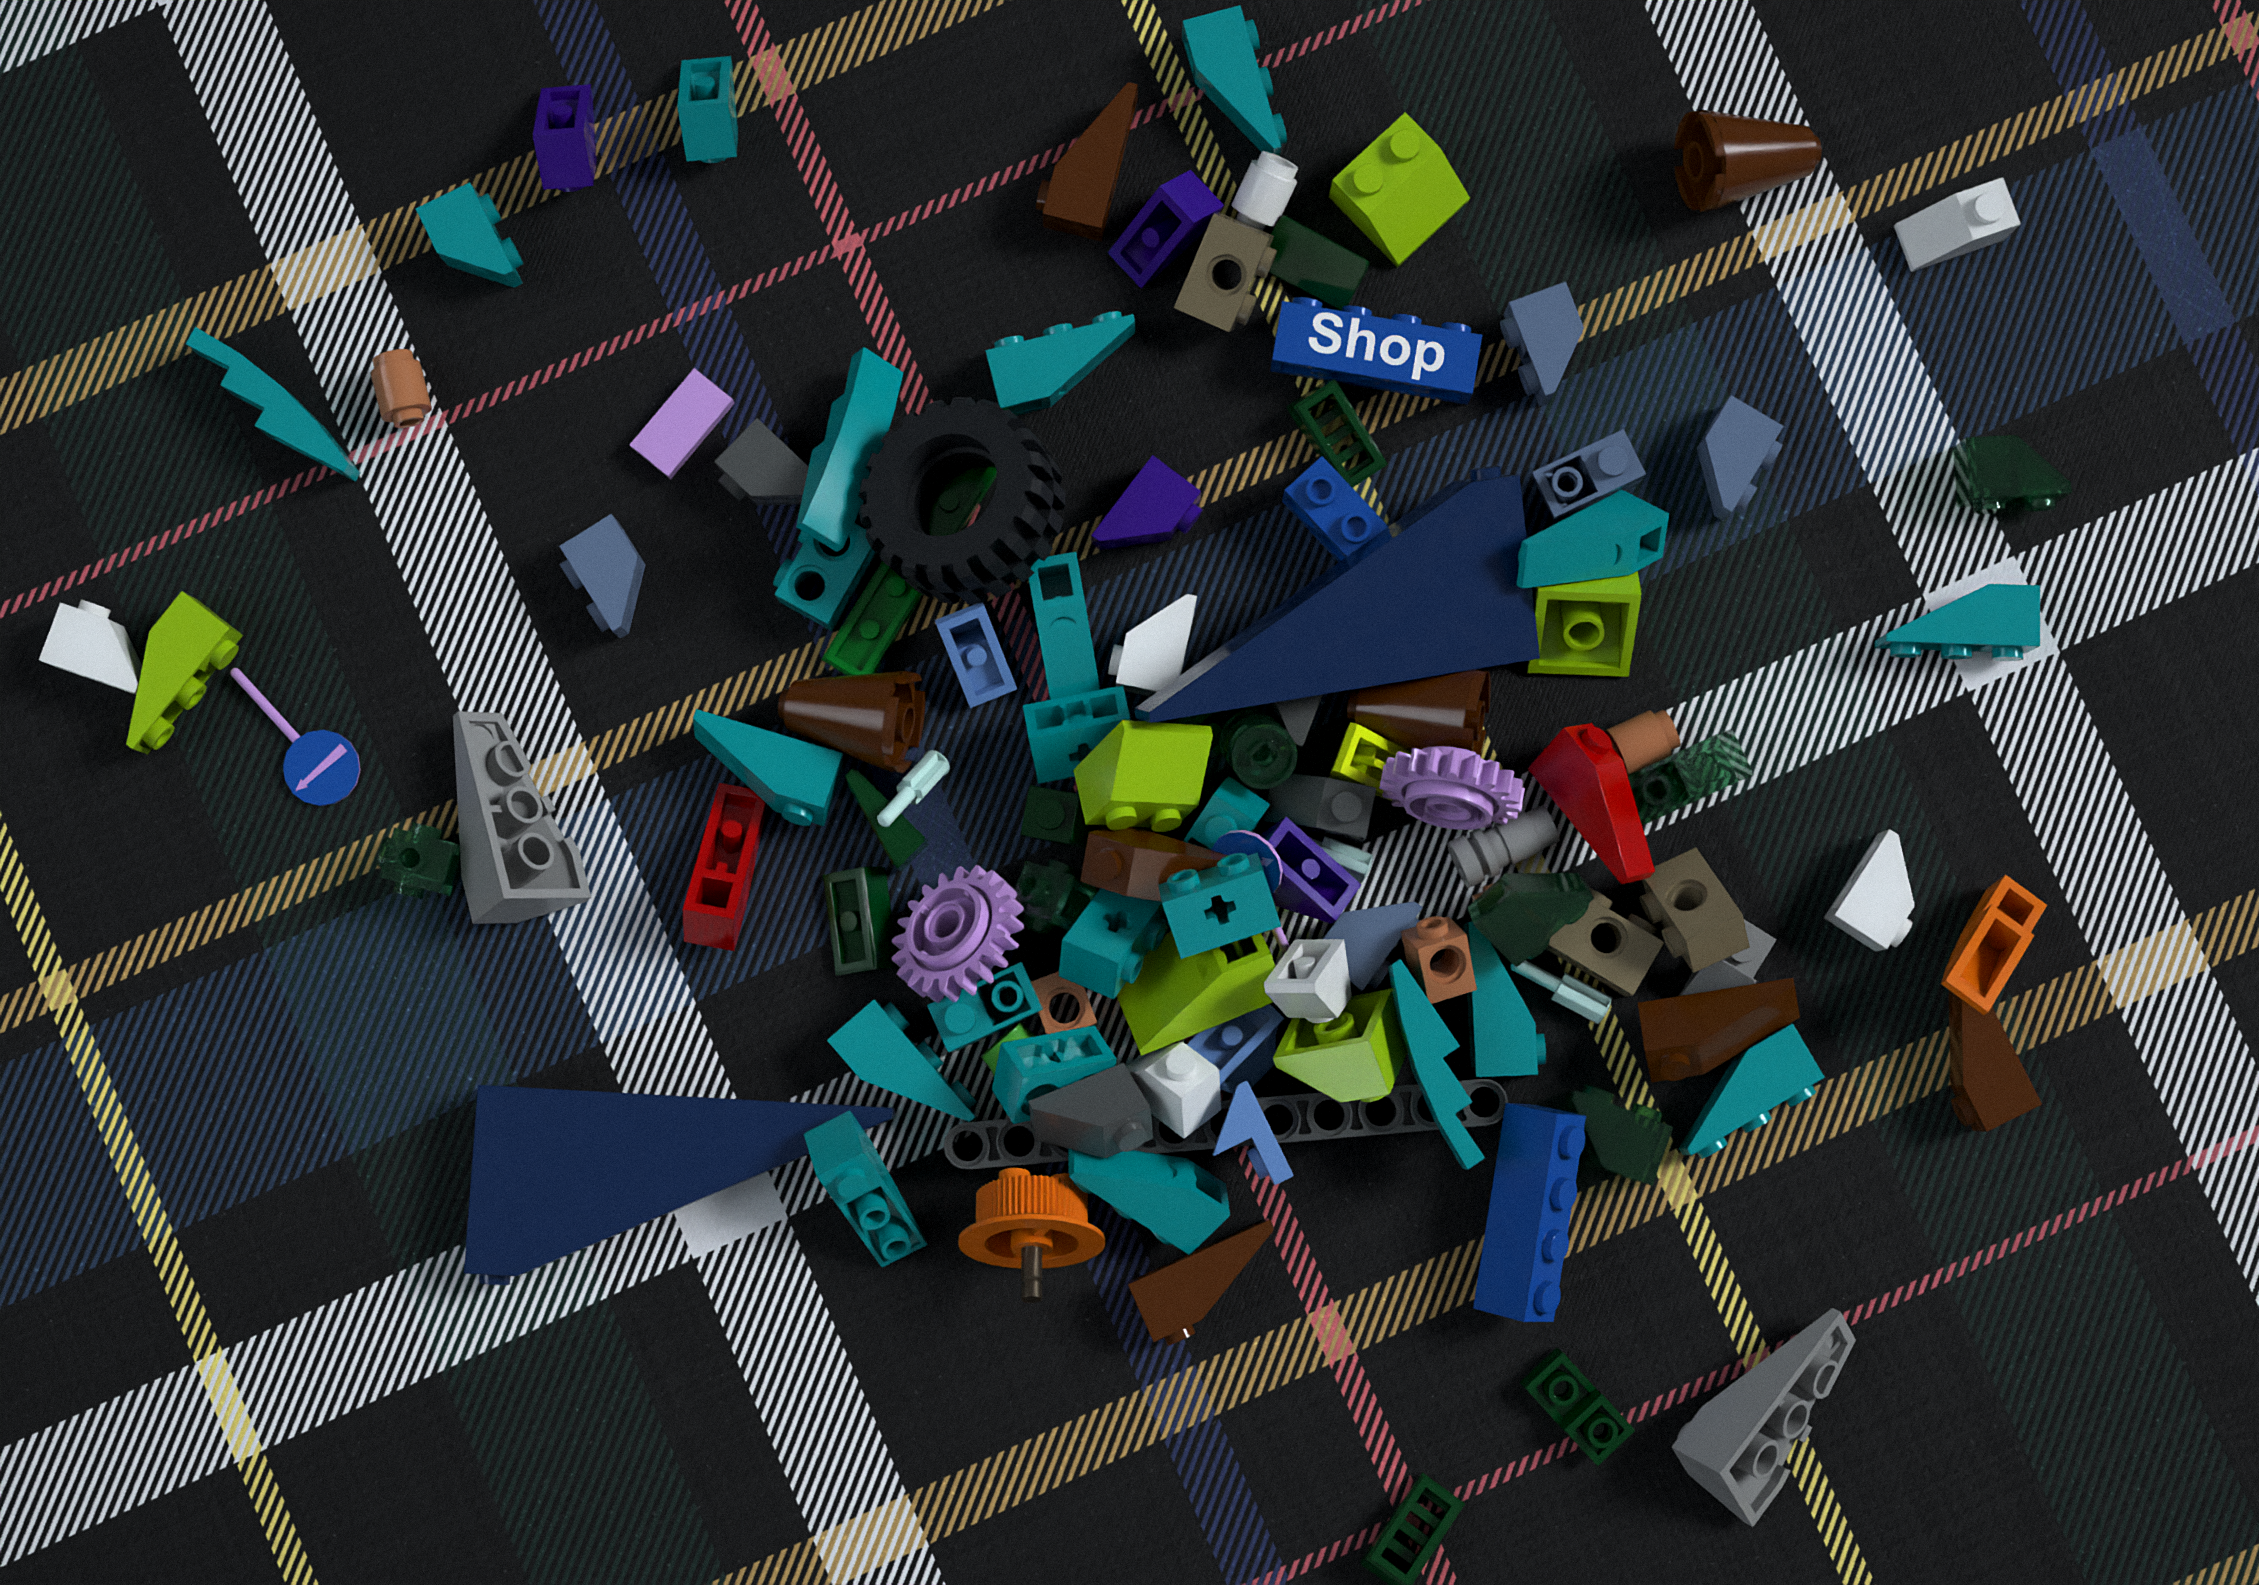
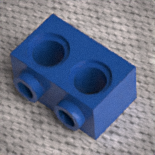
M1323 456L1284 491L1282 502L1338 562L1389 527Z

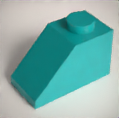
M731 56L681 60L677 108L686 161L700 160L704 163H718L730 157H737L738 126Z

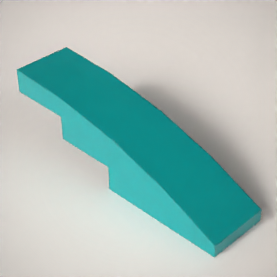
M194 328L186 345L199 356L228 370L220 384L233 396L263 411L255 427L268 437L355 482L360 475L359 470L330 432L292 394L239 352L199 328Z
M865 347L852 356L845 392L832 403L824 441L812 450L796 525L798 529L836 552L844 547L859 513L860 505L864 502L859 497L862 479H869L870 471L865 467L871 454H879L884 446L880 440L889 431L904 373Z
M1399 959L1388 966L1396 1019L1411 1069L1434 1122L1462 1169L1468 1170L1485 1157L1456 1116V1113L1472 1103V1100L1443 1059L1460 1047V1045L1402 960Z

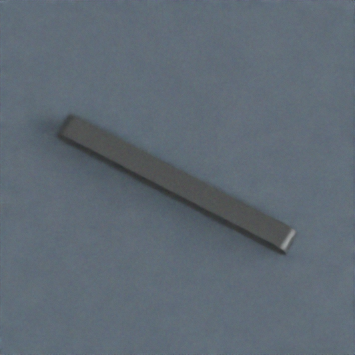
M1489 1079L1459 1081L1469 1097L1475 1089L1484 1087L1490 1090L1495 1099V1107L1488 1116L1479 1117L1475 1115L1469 1105L1457 1112L1456 1116L1464 1127L1487 1126L1503 1118L1505 1103H1508L1506 1091L1500 1084ZM1418 1084L1393 1086L1391 1093L1384 1096L1392 1104L1393 1116L1388 1123L1382 1126H1376L1368 1120L1366 1116V1105L1368 1102H1362L1361 1100L1341 1103L1322 1092L1256 1098L1263 1114L1269 1106L1275 1104L1284 1106L1290 1113L1291 1124L1288 1130L1282 1134L1274 1135L1278 1143L1439 1130L1434 1121H1426L1419 1115L1417 1104L1422 1096V1092ZM1231 1100L1221 1101V1109H1228ZM1325 1100L1337 1103L1342 1112L1340 1124L1332 1130H1323L1316 1124L1314 1119V1110L1319 1103ZM1151 1114L1153 1139L1144 1142L1134 1150L1157 1154L1214 1149L1218 1137L1212 1132L1210 1118L1181 1142L1168 1143L1160 1136L1159 1123L1161 1121ZM1010 1119L965 1122L953 1127L948 1132L944 1141L946 1157L951 1164L961 1169L1068 1161V1152L1060 1146L1037 1141L1034 1137V1147L1029 1154L1015 1156L1010 1153L1005 1144L1008 1131L1013 1127L1023 1126L1032 1133L1031 1120L1013 1124ZM966 1130L977 1133L983 1143L981 1154L972 1161L960 1158L954 1148L956 1137ZM1250 1138L1233 1147L1251 1146L1253 1143Z

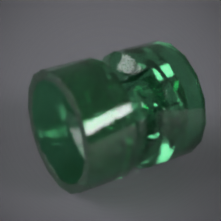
M1249 709L1235 714L1223 727L1219 741L1222 756L1242 782L1252 788L1269 789L1279 786L1290 777L1296 767L1298 757L1296 743L1275 717L1263 710Z

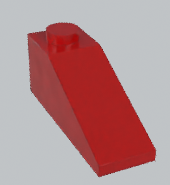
M1592 723L1564 727L1530 765L1528 770L1621 884L1650 878L1655 872V868L1624 761L1612 748V741L1609 736Z
M723 783L718 784L682 909L684 942L735 951L746 911L767 809V803L750 788Z

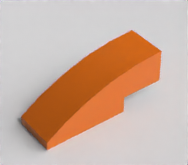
M2006 874L1986 889L1951 954L1941 984L1981 1014L1985 1015L1988 1013L2035 936L2031 932L2047 904Z

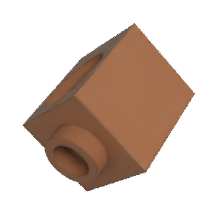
M1439 916L1428 917L1420 920L1416 927L1401 931L1408 970L1431 1004L1477 990L1467 934L1449 916L1445 918ZM1445 949L1443 956L1438 961L1430 963L1437 951Z
M1059 971L1031 981L1043 1007V1010L1038 1013L1046 1034L1098 1025L1083 986L1059 977ZM1070 994L1079 1002V1014L1070 1023H1059L1051 1016L1050 1005L1058 995Z

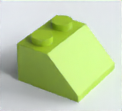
M1406 112L1332 180L1329 198L1397 268L1470 200L1468 193L1441 148Z
M1638 571L1625 576L1532 587L1540 659L1527 661V673L1629 677L1641 601Z
M1122 720L1073 770L1085 824L1103 825L1111 830L1145 827L1151 828L1155 832H1167L1179 827L1182 820L1199 805L1213 737L1211 726Z
M1392 989L1352 996L1340 1016L1328 1022L1312 1023L1306 1018H1292L1273 1056L1276 1068L1341 1103L1355 1100L1373 1102L1389 1095L1407 1054L1396 1019Z

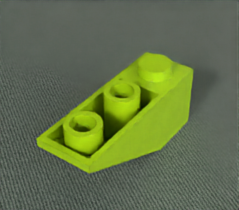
M183 591L180 592L151 628L148 635L126 743L130 748L148 754L152 749H159L169 740L175 729L172 725L184 709L189 710L201 700L207 689V686L204 685L216 669L221 670L233 660L239 649V646L236 644L243 636L204 604Z

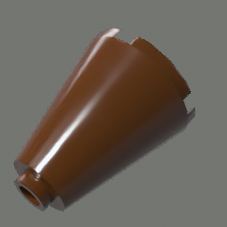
M1709 110L1692 111L1684 115L1676 133L1674 150L1683 149V166H1675V176L1680 195L1687 207L1691 210L1700 209L1699 212H1709L1810 176L1815 166L1821 160V143L1812 130L1805 125Z
M1474 669L1353 689L1349 695L1347 717L1348 719L1355 720L1356 724L1408 750H1412V748L1420 750L1427 747L1446 746L1470 750L1481 757L1486 736V730H1483L1485 713H1489L1490 673Z
M909 671L795 680L789 689H784L780 695L778 715L780 719H784L785 726L789 731L889 772L904 773L913 762L912 760L904 759L908 748H918L921 740L925 717V691L915 690L914 682L922 681V678L919 674Z

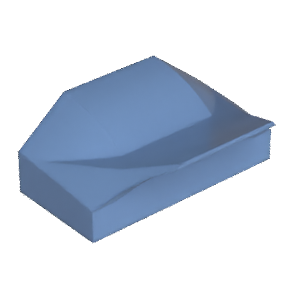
M1268 1004L1197 1033L1187 1045L1219 1069L1220 1090L1233 1094L1236 1085L1244 1081H1248L1252 1088L1274 1066L1273 1056L1276 1052V1032L1280 1023L1285 1018Z

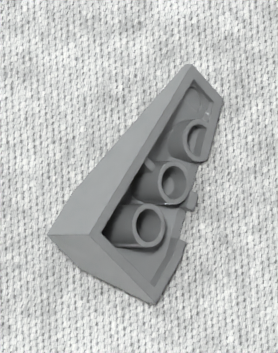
M458 711L453 715L461 877L472 923H518L587 902L591 898L580 851L571 836L564 838L551 815L556 808L548 795L541 797L528 772L531 764L503 714Z
M1834 1308L1830 1309L1703 1405L1691 1422L1682 1427L1677 1440L1671 1447L1687 1473L1751 1527L1756 1524L1783 1487L1790 1473V1470L1783 1467L1796 1439L1805 1443L1812 1429L1811 1426L1807 1425L1810 1410L1816 1398L1823 1399L1829 1395L1856 1341L1840 1311Z

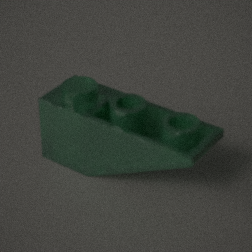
M1733 729L1716 734L1628 775V779L1643 826L1754 776Z

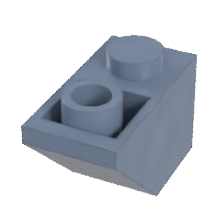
M1566 282L1509 302L1503 314L1505 319L1500 321L1501 331L1509 349L1516 347L1523 366L1518 367L1522 386L1528 396L1535 395L1539 406L1549 403L1554 395L1584 329Z
M1732 395L1721 406L1697 446L1715 517L1722 521L1733 510L1739 513L1744 511L1757 490V487L1750 483L1759 467L1766 471L1769 469L1783 446L1776 441V438L1784 426Z
M1624 429L1531 473L1553 519L1579 512L1620 490L1628 491L1636 487L1646 475Z
M610 514L559 546L567 560L560 563V566L576 590L583 585L594 601L586 606L600 630L604 632L610 628L621 639L629 634L645 563L620 523Z
M1413 901L1342 912L1322 939H1344L1350 984L1353 989L1361 992L1367 984L1374 989L1378 987L1388 973V966L1391 965L1386 960L1387 956L1397 943L1403 946L1401 931L1416 927V924L1419 922L1416 916L1423 908L1422 906Z

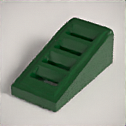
M1335 379L1324 381L1286 407L1319 457L1323 456L1352 488L1388 465ZM1328 400L1332 408L1313 419L1309 411ZM1337 417H1340L1344 424L1327 436H1324L1320 429ZM1352 434L1356 441L1335 454L1331 446ZM1363 450L1368 458L1346 472L1342 463Z
M852 769L845 775L849 788L892 864L899 871L904 870L929 845L927 844L928 840L902 814L890 826L884 827L880 825L877 816L890 802L857 769L855 771Z
M1424 1473L1420 1474L1361 1559L1360 1564L1388 1585H1412L1465 1503ZM1421 1495L1445 1512L1441 1519L1417 1503ZM1409 1513L1432 1529L1429 1536L1405 1520ZM1397 1531L1420 1547L1416 1554L1393 1538ZM1385 1549L1408 1565L1404 1572L1381 1556Z

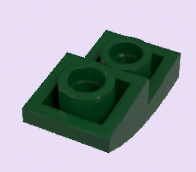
M1557 1347L1520 1382L1597 1466L1635 1431L1604 1395L1589 1382Z

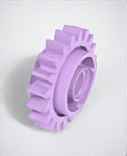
M1446 746L1427 747L1420 750L1412 748L1411 755L1398 751L1395 758L1387 757L1379 789L1383 790L1382 796L1392 799V806L1404 807L1407 814L1425 823L1457 830L1491 828L1492 821L1506 825L1508 819L1516 820L1518 812H1521L1525 788L1522 787L1523 780L1513 778V770H1500L1499 762L1492 761L1491 759L1486 761L1473 751Z
M976 865L970 873L962 866H959L956 869L953 880L944 873L939 874L938 887L933 890L928 885H924L922 887L924 898L920 902L914 900L908 902L909 908L913 911L911 916L898 919L897 923L906 931L892 939V943L900 949V951L893 955L892 961L901 967L897 975L923 998L927 995L933 1001L939 1003L945 995L952 1002H957L962 988L974 996L977 992V981L980 978L989 984L994 982L991 972L993 966L1006 968L1009 965L1002 956L1004 951L1018 949L1019 944L1010 937L1011 934L1024 929V924L1016 918L1024 910L1023 906L1015 900L1018 893L995 871L990 870L987 873L979 865Z

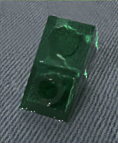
M2017 435L1966 437L1953 447L1957 507L1974 506L1975 514L2005 511V505L2024 504V510L2028 512L2052 510L2056 508V502L2072 493L2071 482Z
M1505 873L1467 908L1474 926L1517 968L1526 959H1533L1540 955L1548 946L1550 938L1565 924L1571 925L1577 922L1586 913L1589 903L1594 897L1586 881L1578 873Z
M1586 1084L1582 1093L1576 1090L1568 1091L1565 1101L1570 1112L1586 1116L1584 1127L1585 1144L1595 1166L1638 1183L1653 1186L1673 1130L1672 1126L1660 1122L1663 1113L1637 1103H1633L1631 1111L1613 1105V1094Z

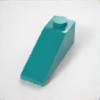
M695 710L693 716L695 738L775 812L782 813L781 815L784 819L797 825L809 826L811 822L822 826L825 825L843 774V753L705 711Z
M1467 922L1463 925V929L1467 934L1477 987L1476 991L1467 993L1470 1078L1538 1075V1065H1544L1546 1062L1544 1034H1536V1023L1480 922Z

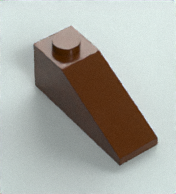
M1128 82L1054 167L1051 181L1042 180L1036 209L1043 211L1044 228L1102 241L1138 101V84Z
M1103 826L1088 834L1080 882L1128 897L1161 902L1158 885L1167 882L1171 875L1186 869H1195L1199 872L1217 866V862L1228 855L1138 827L1111 830L1107 826ZM1221 895L1211 898L1215 906L1225 903Z
M1793 978L1638 1003L1644 1050L1651 1082L1678 1081L1690 1076L1703 1075L1800 1018Z
M1949 990L1950 1086L1956 1096L1951 1099V1103L1961 1123L1965 1127L1971 1125L1973 1131L1988 1132L2042 1105L1993 1007H1991L1988 1013L1983 1015Z
M1269 1218L1128 1282L1130 1291L1153 1342L1164 1338L1167 1346L1196 1333L1192 1325L1205 1317L1273 1232L1274 1227Z

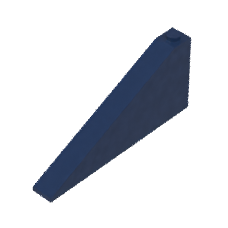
M1500 466L1470 469V479L1452 481L1135 707L1136 719L1153 723L1540 659L1532 587L1522 589L1516 585L1519 568L1518 553L1522 541L1527 539L1520 475H1502Z
M478 1085L464 1273L479 1274V1284L510 1285L511 1276H519L809 1155L804 1133L849 1110L863 1130L866 1131L895 1119L896 1108Z

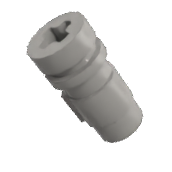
M1541 805L1530 811L1519 813L1516 820L1508 819L1506 825L1496 823L1494 827L1483 832L1480 829L1470 832V838L1467 839L1462 835L1447 842V847L1462 881L1467 888H1470L1485 881L1484 875L1487 874L1490 878L1500 874V868L1508 864L1513 865L1540 853L1542 849L1559 842L1560 839L1549 812L1544 805Z

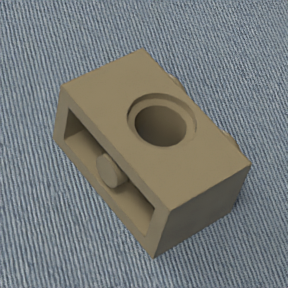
M1221 212L1214 213L1174 308L1227 332L1234 330L1237 322L1246 325L1257 300V297L1250 295L1257 275L1264 279L1267 277L1277 254V250L1270 248L1274 236ZM1222 260H1232L1241 269L1242 278L1235 288H1226L1217 280L1216 268Z
M1697 848L1655 866V872L1651 877L1642 880L1646 894L1640 896L1639 899L1647 918L1652 924L1661 923L1664 928L1662 935L1670 953L1674 958L1682 955L1693 973L1750 947L1743 914Z
M1586 887L1583 893L1577 889L1568 892L1538 945L1624 997L1633 996L1664 944L1662 940L1653 936L1657 928L1634 914H1630L1625 919L1609 909L1613 902L1589 887ZM1597 925L1609 927L1615 935V946L1609 953L1599 952L1592 945L1591 933Z

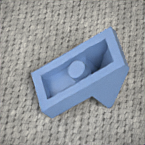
M983 602L976 603L935 620L970 708L1017 690Z
M1248 1081L1236 1085L1212 1155L1215 1156L1251 1138L1254 1148L1246 1151L1259 1179L1269 1176L1272 1183L1277 1185L1293 1177L1294 1175Z

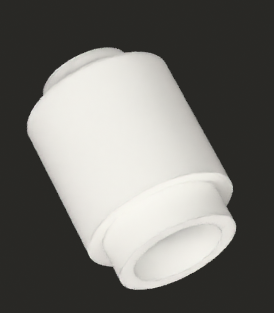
M1262 151L1258 160H1252L1231 204L1239 212L1236 217L1237 220L1261 231L1264 230L1266 225L1275 227L1297 184L1294 177L1298 167L1276 154Z

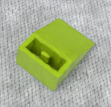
M1170 931L1163 938L1161 945L1155 952L1150 950L1145 955L1143 966L1137 979L1132 984L1126 982L1117 994V999L1139 1052L1143 1056L1273 1003L1265 993L1264 982L1276 966L1261 933L1181 959L1172 931Z

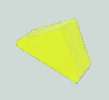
M1350 722L1328 778L1375 787V795L1384 798L1382 796L1383 790L1379 789L1387 757L1395 758L1398 751L1410 755L1411 752L1359 724Z

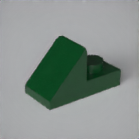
M1030 785L1020 836L1086 849L1089 832L1103 827V825L1085 824L1079 794Z

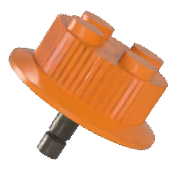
M1007 1168L999 1172L998 1180H993V1182H989V1184H985V1186L977 1190L976 1223L968 1226L960 1233L958 1244L960 1250L965 1255L977 1261L995 1266L1021 1269V1280L1023 1281L1021 1284V1301L1037 1303L1042 1301L1041 1281L1043 1268L1073 1265L1097 1256L1105 1247V1236L1100 1229L1088 1223V1194L1074 1184L1072 1179L1069 1178V1173L1055 1174L1051 1177L1042 1175L1030 1176V1172L1026 1169Z

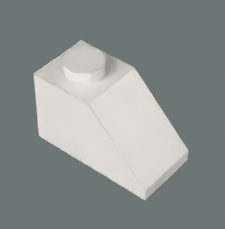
M2002 177L1955 193L1896 223L1894 228L1909 268L1913 272L2004 241L2021 223Z
M1186 594L1127 632L1124 646L1114 644L1108 674L1117 676L1116 686L1123 685L1126 692L1151 697L1181 675L1197 596Z
M84 600L80 601L78 608L60 603L39 661L136 695L142 664L124 626L108 619L111 610Z
M1888 829L1877 834L1824 917L1875 952L1888 949L1889 945L1897 947L1903 941L1913 923L1907 919L1915 905L1897 833Z
M1295 939L1264 982L1265 993L1288 1018H1306L1312 1023H1323L1340 1016L1352 997L1344 939Z
M1183 1041L1172 1043L1143 1056L1140 1055L1126 1065L1150 1105L1151 1114L1183 1139L1221 1111L1219 1069Z

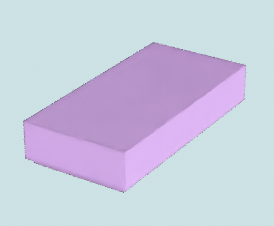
M694 368L631 442L630 446L671 480L735 402Z

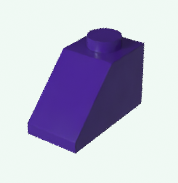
M591 84L541 88L533 140L543 190L559 189L564 192H573L585 186H593L597 157Z
M1189 170L1158 187L1108 251V254L1142 289L1202 235L1208 227L1213 214L1220 212L1225 205Z
M1152 455L1092 533V545L1099 550L1169 541L1178 530L1186 534L1203 511V509L1197 506L1201 499V491Z
M1285 817L1260 834L1261 837L1273 846L1279 855L1283 869L1281 883L1272 894L1275 906L1324 922L1333 923L1356 894L1361 884L1289 818Z

